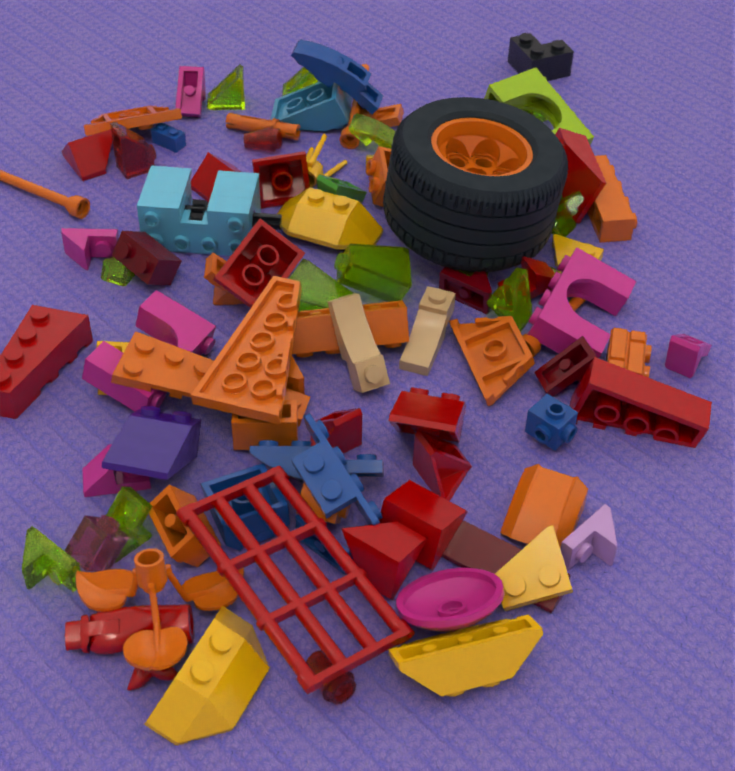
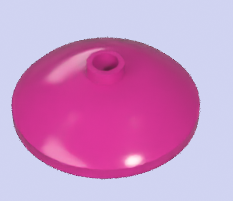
M477 568L446 569L427 574L409 583L398 594L396 606L399 616L415 627L439 632L458 631L468 628L491 615L504 598V587L502 580L497 575L486 570Z

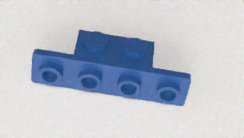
M310 413L303 416L306 428L316 442V445L291 458V461L325 517L329 518L345 507L355 503L368 525L380 524L379 520L383 518L380 510L373 500L367 502L361 492L365 490L363 484L355 473L350 475L344 467L347 461L338 446L332 448L327 438L330 435L320 419L315 422Z

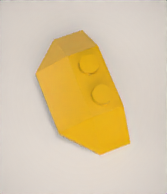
M307 188L285 202L277 213L282 215L281 229L286 235L337 250L359 249L363 247L365 249H373L383 235V228L360 201L320 189Z
M222 606L144 725L176 746L188 743V741L232 731L270 669L253 625Z
M528 614L518 616L515 619L483 623L458 631L418 639L388 650L394 664L405 675L441 697L445 695L459 696L465 690L480 686L493 687L498 685L500 681L513 678L543 636V629Z

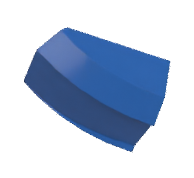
M262 463L200 483L204 497L206 498L267 471V468ZM274 483L259 488L258 491L288 527L290 525L288 503ZM245 495L228 502L258 542L276 537ZM215 508L211 509L210 512L225 545L241 551L244 546Z

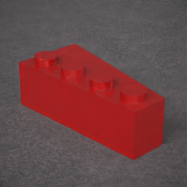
M37 305L30 307L0 355V416L17 419L40 396V389L45 384L52 383L59 376L58 371L66 363L71 364L78 357L77 352L83 346L87 348L93 342L88 315Z
M594 357L571 396L569 406L578 412L576 424L580 420L593 423L592 428L605 430L606 426L625 429L624 434L637 436V434L645 433L653 435V439L657 441L696 448L709 430L712 402Z

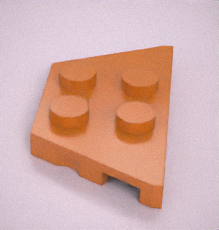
M149 105L104 113L91 120V124H85L83 127L85 136L115 128L114 134H124L129 132L128 128L138 127L139 130L153 128V124L182 119L180 108L169 110L168 107Z
M501 316L494 319L487 317L475 318V323L459 324L458 319L449 321L487 406L493 405L535 364L533 355L512 316Z

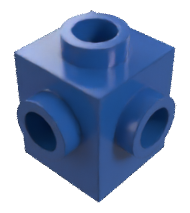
M546 394L528 410L525 432L534 437L538 442L556 451L563 443H569L575 437L578 430L576 427L578 412L551 395Z

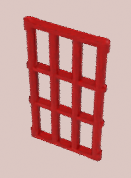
M276 466L218 493L185 505L177 510L176 515L185 527H189L216 564L219 575L227 579L257 620L256 625L259 630L265 631L297 675L296 680L306 694H310L388 649L406 642L413 637L415 632L404 619L401 620L367 578V572L363 568L358 567L326 527L327 523L325 520L319 518L289 481L290 477L281 466ZM274 483L306 525L290 531L258 489ZM245 495L277 538L260 545L228 502ZM215 508L247 552L230 559L198 515ZM315 534L346 575L330 583L299 541ZM286 548L317 590L300 597L269 555ZM256 562L287 605L269 613L238 570ZM355 585L393 633L377 642L339 592ZM326 600L363 650L346 658L309 608ZM295 615L333 666L315 675L278 623Z

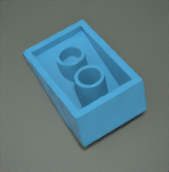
M317 82L275 99L270 120L277 118L280 122L299 124L301 128L297 130L329 131L331 129H340L349 122L352 97L348 93L343 92L336 83L328 88L322 82Z

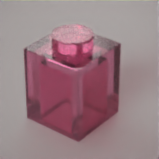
M84 516L64 551L85 571L98 572L110 570L129 537L119 529L120 524L110 516Z

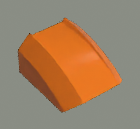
M540 464L525 468L511 500L500 533L511 539L529 544L545 528L553 525L561 549L562 541L576 529L585 506L588 488L578 476L571 477L541 467Z

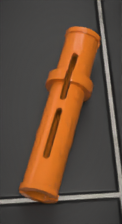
M229 112L225 123H230L226 124L228 129L265 134L274 139L283 137L297 141L301 130H297L301 128L299 124L280 122L277 118L268 120Z

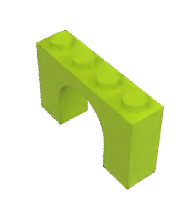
M537 68L519 73L488 86L484 99L502 102L521 110L537 112L550 121L554 128L552 130L554 134H556L560 127L585 135L591 145L594 136L590 130L580 121L575 112L570 109Z

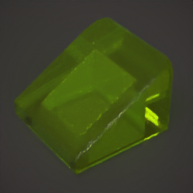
M114 257L106 258L103 261L101 279L104 281L126 286L135 276L133 272Z

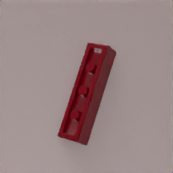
M463 520L441 557L462 568H477L495 574L522 549ZM564 595L537 602L534 605L552 613Z

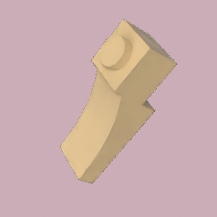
M427 286L419 303L409 342H407L399 360V369L428 376L445 339L446 327L454 312L456 293Z
M353 293L327 301L341 358L347 362L353 390L364 393L390 384L384 357L380 354L371 333L360 294Z

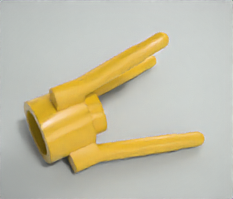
M326 134L322 135L315 150L313 147H310L306 155L310 187L317 184L319 174L330 177L348 163L347 160H343L323 174V166L316 159L327 138Z

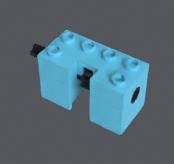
M151 166L137 204L140 232L148 233L171 252L215 253L216 255L231 256L259 219H262L275 230H281L282 228L281 214L261 213L259 173L218 170L208 204L206 200H192L191 168Z

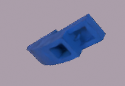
M301 39L296 43L291 56L299 65L304 66L319 82H322L328 88L336 83L343 92L348 93L362 108L371 114L379 109L384 95L368 82L371 73L363 66L327 46Z
M263 440L259 441V446H250V453L267 467L281 466L291 479L303 482L293 466L291 458L312 446L310 441L302 440L291 441V446H278V441ZM358 454L357 460H346L347 464L344 465L350 475L355 473L358 477H384L383 460H377V455Z

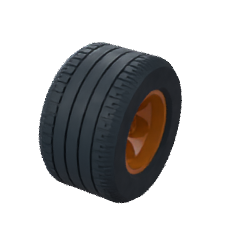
M456 97L433 101L407 115L401 121L394 134L383 197L385 218L395 235L409 249L424 259L438 265L468 272H493L515 267L521 264L523 256L528 258L536 256L550 238L568 174L567 155L562 144L547 125L519 108L494 100L473 97Z

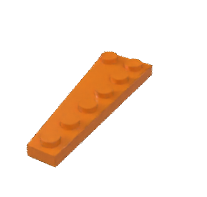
M135 331L112 374L111 382L151 392V388L170 392L169 397L182 399V395L191 397V393L214 360ZM286 388L284 400H297L299 427L310 396Z

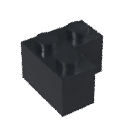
M522 33L519 36L510 37L508 63L518 74L537 68L547 81L570 76L574 51L563 40H554L550 43L541 44L531 33Z

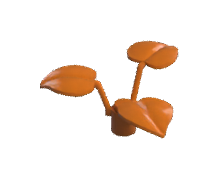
M154 548L144 549L135 555V568L132 571L126 569H110L98 572L77 571L76 587L81 601L94 611L103 612L121 608L126 603L127 597L136 596L139 587L149 594L154 631L142 630L136 632L125 641L123 646L126 662L135 668L145 671H158L170 668L177 664L187 651V637L181 628L169 627L161 629L156 593L164 589L168 579L185 602L193 601L194 606L200 610H219L222 606L226 608L238 598V594L227 579L221 577L217 571L194 576L181 585L172 572L171 564L165 565L163 552ZM244 568L238 571L244 577Z

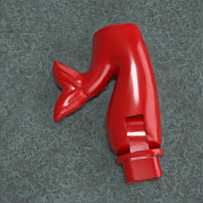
M151 605L121 607L116 610L97 612L90 615V619L86 614L81 616V620L66 622V650L82 649L83 653H90L92 651L95 654L101 655L122 652L125 641L134 633L142 630L154 631ZM158 605L161 629L169 627L181 628L187 637V645L193 644L194 619L191 605ZM173 667L158 671H145L134 668L127 690L139 689L153 677L163 681L174 680L178 672Z

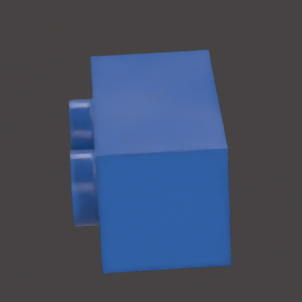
M159 123L151 129L152 143L175 153L186 146L185 132L165 123Z

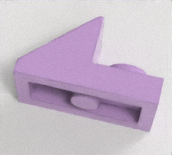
M604 504L562 541L561 553L567 570H570L577 562H585L591 553L608 565H613L617 541L611 507Z

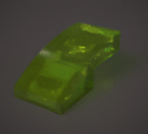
M356 113L348 128V131L366 146L374 141L381 147L392 149L393 137L396 131L374 118Z

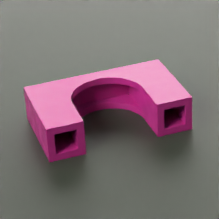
M576 247L571 257L565 254L557 270L561 271V274L556 271L549 282L548 287L552 290L546 289L538 302L542 309L536 307L528 322L532 324V327L527 335L537 338L541 344L558 354L584 336L599 358L611 334L580 317L571 308L567 298L578 297L585 299L616 316L628 300L636 281Z
M157 290L139 306L135 326L150 336L200 356L202 354L207 355L212 350L216 341L213 339L216 326ZM103 341L85 359L82 379L131 410L137 411L142 406L159 408L164 401L167 393L165 391L151 388V392L111 382L112 374L123 352Z

